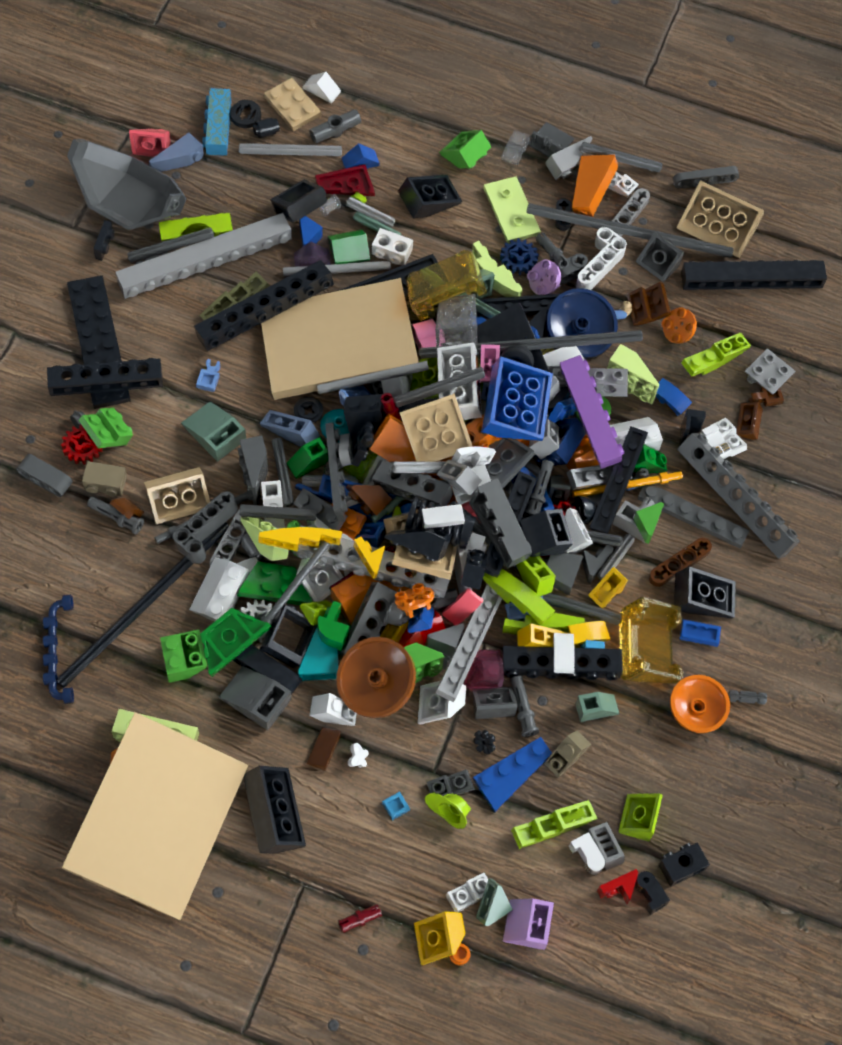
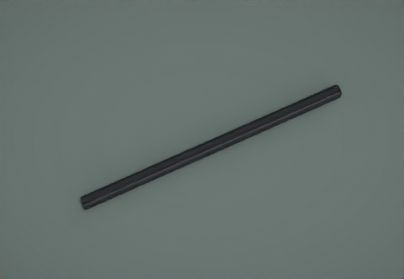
M228 523L222 524L202 541L205 552L225 534L229 527ZM184 556L56 679L57 683L65 688L194 563Z

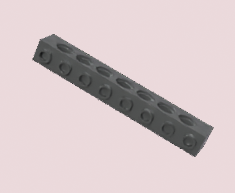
M692 433L677 450L778 559L785 557L800 542L797 538V533L791 528L788 529L784 524L783 518L773 513L772 507L758 497L759 493L745 483L746 479L733 470V465L720 456V451L708 443L705 435ZM700 449H703L704 456L702 458L699 455ZM713 462H715L717 466L715 471H713L712 469ZM726 475L729 477L728 485L724 482ZM738 489L742 492L741 498L737 496ZM751 502L755 506V510L753 512L749 508ZM763 516L768 520L766 526L762 523ZM776 530L781 534L780 539L775 537Z

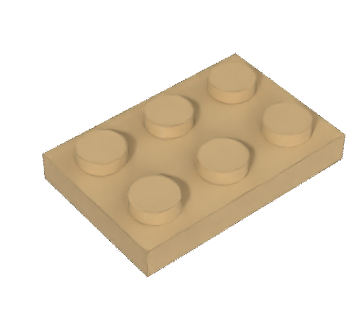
M293 78L264 93V98L292 131L321 116L319 108Z

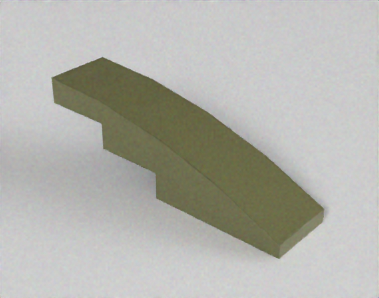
M256 271L244 283L240 281L229 293L225 291L199 316L206 320L266 289L270 285Z

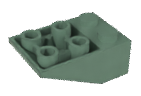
M212 402L207 403L181 423L217 462L238 447L240 440L246 439L245 428L233 416Z

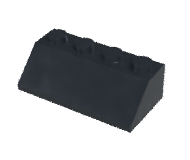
M259 765L246 772L243 779L259 853L276 854L305 847V838L289 768Z

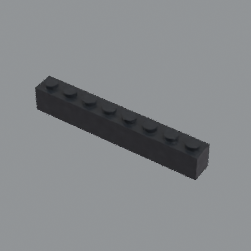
M824 260L684 262L681 270L683 290L823 288L827 280Z

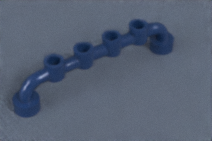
M70 594L63 595L61 600L54 602L49 608L48 617L43 618L44 629H48V635L43 636V645L45 648H48V654L43 655V664L48 666V673L43 674V683L48 685L50 695L57 700H63L64 704L74 703V691L72 687L63 688V692H58L56 679L58 676L56 665L58 664L56 647L58 640L56 628L58 627L56 613L61 607H63L64 611L73 610L74 602Z

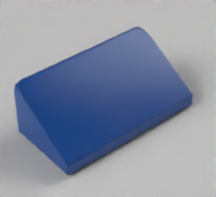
M426 607L412 610L414 617L409 619V633L432 628L434 609L432 607L430 610H427Z

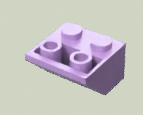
M510 899L509 903L513 910L507 913L503 942L545 950L548 943L554 903L537 899Z

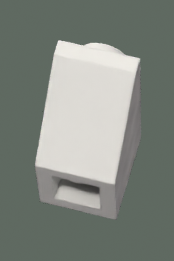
M331 693L312 697L310 716L326 723L355 726L357 713L349 709L341 698Z

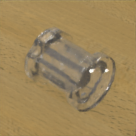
M333 194L327 199V203L319 207L324 216H327L329 212L340 209L341 203L338 197Z

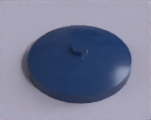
M582 288L571 289L560 294L550 305L545 321L548 337L611 333L618 330L617 316L611 304L597 292ZM612 344L577 346L584 360L602 355Z

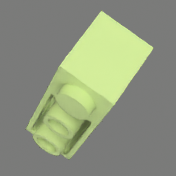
M242 517L240 519L261 555L271 561L287 559L288 549L259 543L260 532L277 529L270 522H265L260 517Z

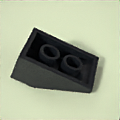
M448 175L407 177L398 189V193L413 219L429 217L460 205L463 202Z
M689 566L675 573L674 609L688 614L735 618L736 581Z

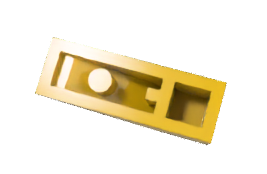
M529 624L517 631L518 646L553 647L554 633H569Z

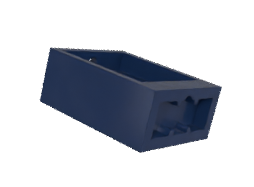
M577 418L563 419L562 421L555 422L559 427V449L543 459L534 455L533 457L540 466L543 460L553 462L554 466L568 464L586 434L583 424Z

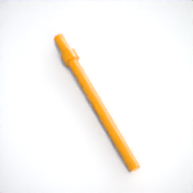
M681 471L669 474L663 472L657 476L630 480L627 489L656 483L666 484L672 480L682 479L683 475ZM606 485L572 491L573 498L574 496L604 493Z

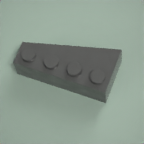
M498 478L477 487L469 504L506 567L510 568L527 560L532 553L531 546L523 534Z

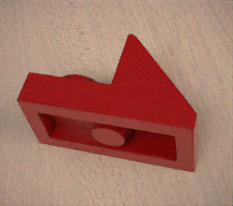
M637 869L600 885L597 889L600 898L605 896L611 898L617 895L619 890L625 903L628 904L638 876Z

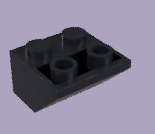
M562 509L545 510L519 521L523 534L531 546L532 553L530 557L563 554L573 545Z

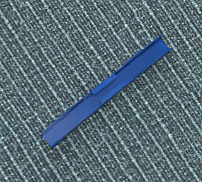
M300 483L295 485V489L302 491L304 488L320 499L333 503V501L319 495L317 491L312 490L308 486Z

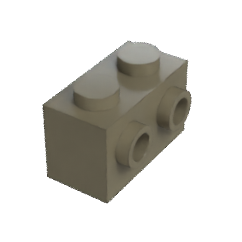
M87 461L82 480L84 490L90 493H105L112 497L116 495L122 496L127 479L125 467Z

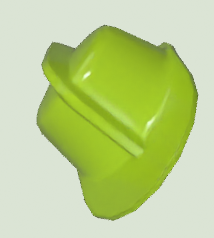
M429 793L426 795V804L432 811L457 829L466 827V816L471 808L462 797L456 794L442 796L436 793Z

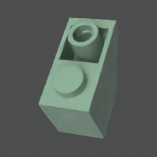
M593 692L578 695L575 705L580 722L619 715L618 706L613 694Z

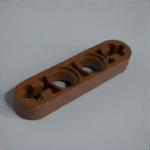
M699 538L655 567L649 575L650 583L656 587L663 586L675 578L676 572L689 566L691 567L705 558L711 551V542L706 538ZM700 545L706 546V549H701L696 553ZM685 553L691 554L692 557H693V560H692V561H686V560H684L683 554H685ZM668 564H676L678 566V570L671 571L668 568ZM663 571L665 572V574L662 575L661 580L659 578H654L655 575L659 576L663 573Z

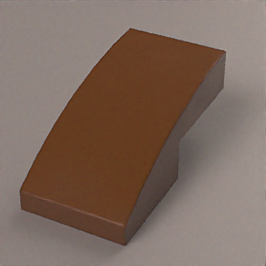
M118 498L110 502L114 508L128 519L133 514L139 518L144 514V511L129 499Z

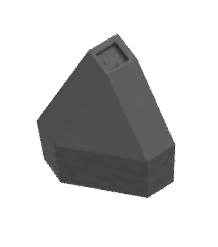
M73 139L67 157L89 208L127 230L138 229L181 214L187 198L174 179L134 156L85 139Z

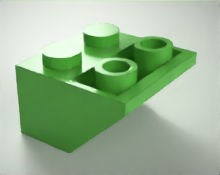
M200 629L160 637L169 683L189 679L207 668Z
M418 643L404 647L412 657L415 665V683H418L426 676H436L442 671L443 653Z

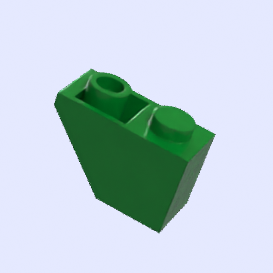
M317 438L303 445L286 464L295 479L328 463V450L321 439Z
M644 445L633 472L637 473L640 468H646L648 474L666 472L667 459L665 454Z

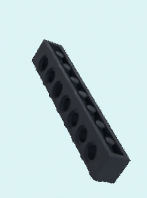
M319 260L194 326L197 337L205 349L209 351L333 286L332 274L325 264Z

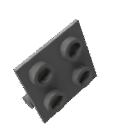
M546 122L539 131L532 133V139L527 145L550 157L552 154L569 147L575 138Z

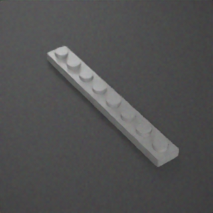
M486 584L480 597L483 599V602L473 612L435 692L451 702L456 700L502 600L488 584Z

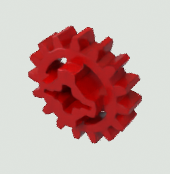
M81 424L79 429L73 426L72 432L66 431L67 437H62L63 443L61 446L64 456H68L69 461L74 459L75 464L82 461L83 465H85L86 460L93 462V457L99 458L98 452H103V449L96 446Z

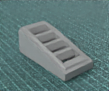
M607 822L588 829L589 834L604 857L605 870L624 863L625 856ZM603 832L607 833L606 835L600 836L598 838L596 836ZM606 840H610V841L607 842V843L600 844L601 842H604V841H606ZM613 847V849L610 850V851H607V852L604 851V850H607V849Z

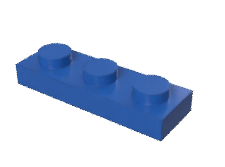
M572 397L558 402L548 419L555 423L568 418L570 415L573 416L577 409Z

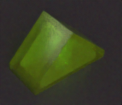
M376 453L367 455L365 461H361L358 467L348 465L343 466L342 469L362 482L366 479L378 455Z

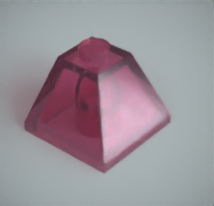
M478 650L463 682L466 685V689L502 687L504 674L501 651Z

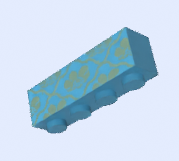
M210 88L209 95H206V106H208V109H205V120H207V123H204V134H206V137H203L202 145L203 148H206V155L227 156L231 89Z

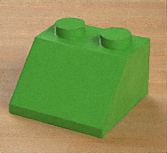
M482 130L463 131L439 153L458 168L470 169L476 165L478 159L483 158L487 154L491 145Z

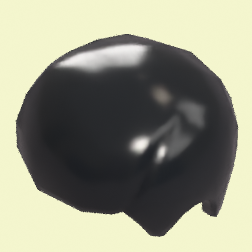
M574 496L576 501L571 506L575 507V510L578 511L584 525L590 523L596 512L595 503L589 497Z

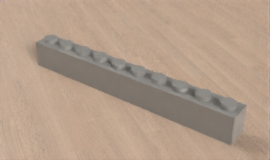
M281 213L116 271L117 282L124 298L134 297L139 293L151 291L156 287L168 285L173 281L185 279L190 275L202 273L213 267H219L224 263L235 261L246 255H252L257 251L269 249L280 243H286L292 239L291 228L284 214Z

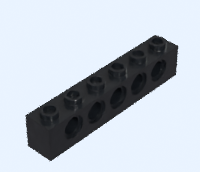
M131 359L121 362H93L83 365L73 364L71 366L56 365L47 367L50 396L163 387L161 359Z
M503 646L502 675H507L509 678L515 676H526L527 678L546 676L548 679H556L558 677L577 679L578 677H584L588 680L606 678V680L613 681L620 678L623 672L622 649L574 648V674L554 673V647ZM523 660L527 665L522 666L518 661ZM544 661L547 665L540 666L537 662ZM583 662L586 667H580L577 663ZM601 662L605 664L606 667L600 668L597 665V663Z

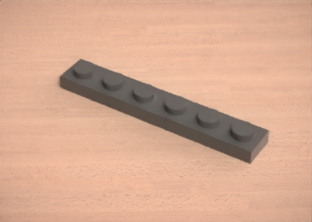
M332 422L326 424L333 510L339 522L345 520V512H348L346 501L343 499V497H346L345 487L342 486L345 478L343 471H341L343 466L339 457L338 441L340 440L339 429L335 430Z
M653 484L643 486L638 496L640 501L648 497V503L651 499L655 504L664 503L663 512L741 549L749 533V530Z

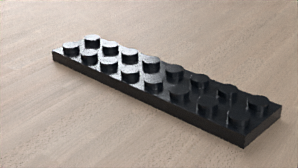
M103 275L67 282L84 364H91L93 362L108 363L111 361L121 362L122 359ZM129 390L91 393L94 409L131 402Z

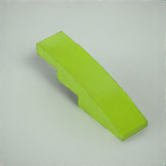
M501 569L498 578L484 573L483 580L507 604L512 602L523 614L528 612L540 625L555 612L543 598L507 571Z
M553 613L541 625L530 615L525 616L524 622L505 618L502 633L517 635L518 630L529 624L569 632V625L584 623L585 618Z
M587 800L535 818L532 822L513 827L511 831L518 848L521 849L595 821L597 817L590 801Z

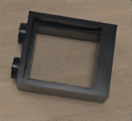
M305 179L270 199L276 215L283 213L286 220L292 223L327 203L325 189Z
M284 605L273 619L272 627L267 631L259 650L294 668L301 665L318 624H310L306 616L298 612L294 606ZM283 617L304 628L295 652L273 641Z

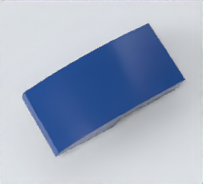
M664 378L658 382L659 388L656 398L662 404L666 402L677 416L682 414L692 402L677 387Z

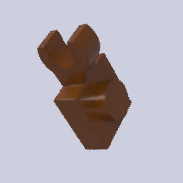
M762 387L760 392L752 393V398L748 399L749 403L764 402L765 407L780 405L784 402L780 388L772 395Z

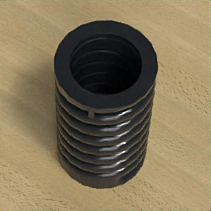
M415 497L404 530L424 528L422 509H426V500L419 501V498ZM430 502L428 508H434L435 504ZM465 514L464 524L436 527V529L452 535L449 544L451 543L453 547L458 545L460 549L466 550L477 517Z

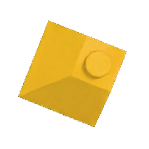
M445 911L414 923L421 965L456 954L465 935L462 913Z

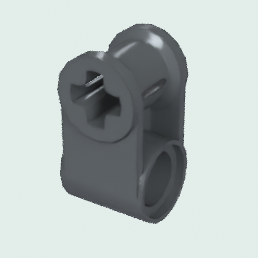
M575 254L567 258L569 260L568 267L564 268L563 266V269H560L561 284L568 283L578 277L579 272L588 262L585 255Z

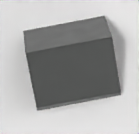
M654 232L636 262L665 282L680 266L684 252L657 232Z
M512 687L472 689L475 719L515 717L517 701Z

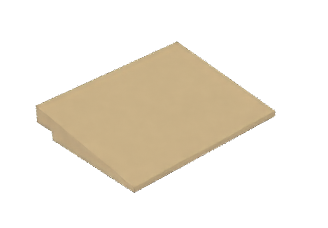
M401 278L312 296L261 323L274 400L318 391L317 385L419 363Z
M135 712L62 869L149 908L181 920L248 765Z

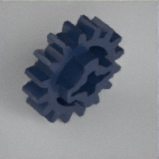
M517 238V242L511 239L510 244L505 243L504 248H501V265H506L507 270L511 269L512 274L515 271L519 275L523 271L525 274H528V270H532L538 262L539 254L536 253L537 248H532V242L527 244L526 239L523 242H520L519 238Z

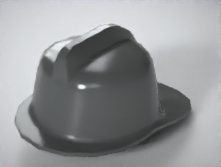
M395 599L387 610L383 626L387 624L401 626L410 619L409 616H406L404 610L397 608Z

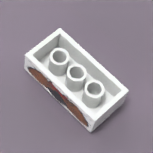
M474 342L437 348L438 382L479 368V354ZM480 379L439 393V399L455 394L463 420L482 418Z

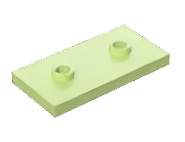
M516 176L484 184L483 189L507 243H510L511 239L516 242L517 238L523 240L537 236L539 233L541 234L534 215L527 213L528 201Z

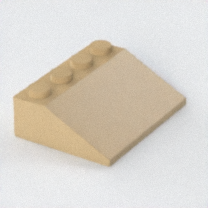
M700 181L676 229L705 242L733 247V256L740 258L760 223L764 210Z

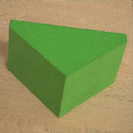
M662 502L635 513L633 520L645 543H650L664 506Z

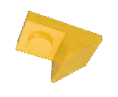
M360 536L354 540L353 547L372 579H375L379 571L385 546L371 552L372 548L368 541H364Z
M613 567L588 596L599 607L605 608L616 594L622 593L628 580Z

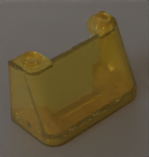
M468 250L460 251L454 256L419 271L411 272L406 278L409 302L413 312L420 321L429 318L428 310L433 311V305L466 292L469 296L473 291L477 292L478 296L487 293L476 257Z
M641 597L626 605L620 613V649H622L623 663L621 678L630 682L676 684L683 679L682 667L679 664H673L672 630L681 623V607L646 597Z

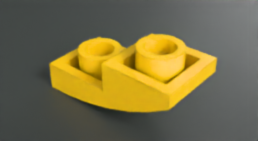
M605 621L585 622L568 626L569 634H574V646L581 645L586 640L603 642L610 640Z

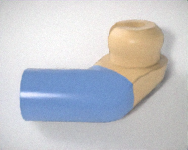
M624 301L619 310H614L617 319H625L631 313L632 304L630 302Z

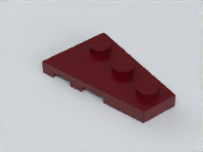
M366 165L315 175L316 184L322 186L326 194L354 195L358 192L363 196H375Z

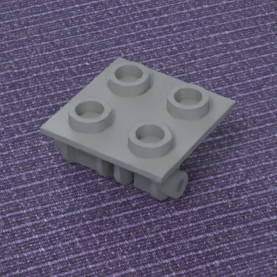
M766 349L747 368L745 373L748 374L747 381L750 384L758 382L773 395L795 373V370L769 349Z

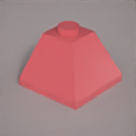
M163 129L129 130L132 154L155 157L170 146L169 131Z

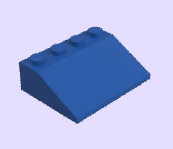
M500 356L491 370L482 432L499 438L542 441L544 439L553 373Z

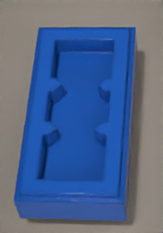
M683 619L679 640L718 647L721 626Z

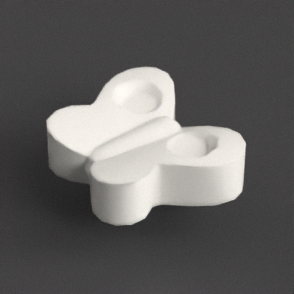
M358 743L352 744L350 746L352 757L349 758L348 765L350 767H365L367 765L365 758L369 754L368 751L363 750Z

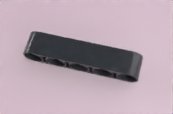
M252 644L232 660L241 667L244 666L277 681L289 689L291 695L302 682V679L296 673Z

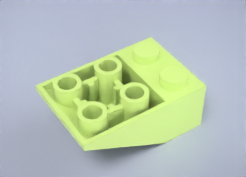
M620 344L610 358L607 368L628 369V393L652 405L659 388V383L638 354Z

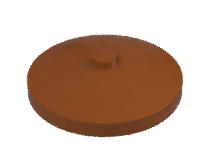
M384 637L364 639L352 646L343 656L337 671V689L342 701L355 713L368 718L389 716L402 708L412 695L416 682V669L413 659L408 651L394 640Z

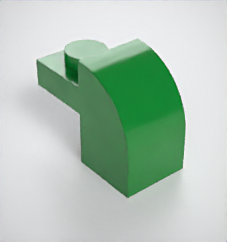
M333 601L332 606L327 607L324 617H318V634L326 645L342 651L349 634V626L337 622L341 612V603Z

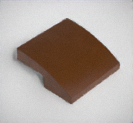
M658 282L647 289L640 287L626 294L628 302L632 304L631 317L634 326L654 322L671 315L665 287L662 282Z

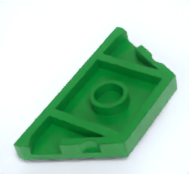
M257 561L239 589L237 596L277 602L297 576V570L295 567ZM301 583L286 604L300 605L313 601Z
M230 608L200 633L210 676L213 677L272 626L267 622Z

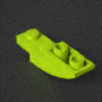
M740 332L714 343L707 350L683 359L681 364L691 377L700 373L705 375L735 359L748 350L751 345Z

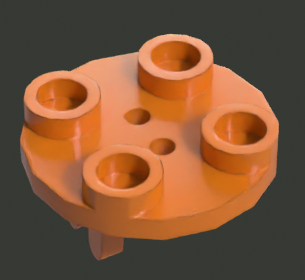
M682 307L670 311L671 315L664 318L661 324L665 337L675 344H683L689 341L696 331L697 321L695 315L690 310Z
M418 583L413 585L411 589L397 592L395 594V604L398 609L405 611L406 616L412 618L414 617L412 610L422 607L430 610V602L434 599L435 595L431 588L424 587V584Z

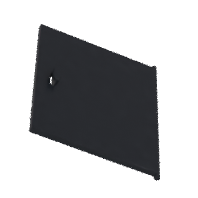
M520 302L476 327L463 331L467 342H474L475 344L536 339ZM541 349L530 350L534 358L533 367L547 372L550 371ZM479 354V364H481V354ZM513 359V361L521 363L520 360Z

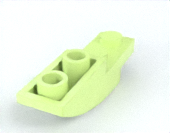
M480 241L473 243L472 255L476 259L475 271L485 269L493 272L495 275L493 289L505 297L521 296L522 287L519 283L515 282L511 271L507 270L504 264L498 267L496 261L491 259L487 248L482 246Z

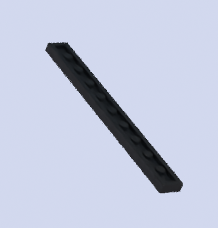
M560 294L479 300L499 312H503L520 302L525 315H535L543 308H547L548 311L552 302ZM443 302L406 304L410 324L431 319L436 322L437 310ZM466 305L469 311V318L471 317V315L475 317L488 318L480 312ZM450 312L447 315L450 321L458 319L457 314L454 312Z

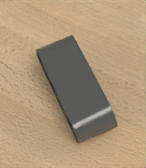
M29 453L16 468L20 475L58 497H62L73 483V480L67 474Z

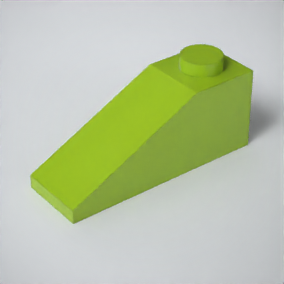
M529 556L527 560L516 564L524 583L535 593L543 596L552 592L556 576L540 556Z

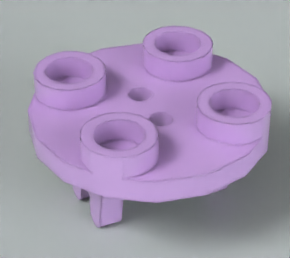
M547 259L536 263L527 274L530 288L538 295L551 294L559 288L561 272L556 263Z

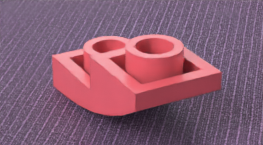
M468 588L457 596L455 602L444 609L442 615L455 626L459 625L481 605L483 599Z

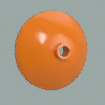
M691 675L679 681L674 687L670 697V708L676 721L685 729L695 733H709L721 727L728 718L730 700L724 687L715 679L705 675ZM694 706H698L700 711L695 710Z

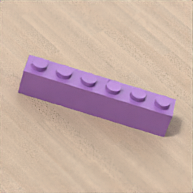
M581 355L560 362V370L600 469L621 462L624 451L622 445L617 444L615 440L617 437L615 428L610 427L608 423L610 420L608 411L603 410L601 406L603 399L601 394L595 391L594 387H597L594 377H590L588 374L590 368L587 360H583Z

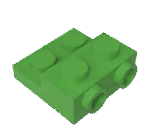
M102 408L96 414L82 415L79 419V422L98 448L127 445L133 436L132 428L124 423L121 413L117 412L114 408Z

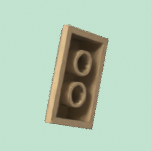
M200 467L144 482L156 524L195 514L210 502L205 479Z

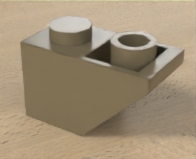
M577 730L562 741L544 764L559 778L592 744Z

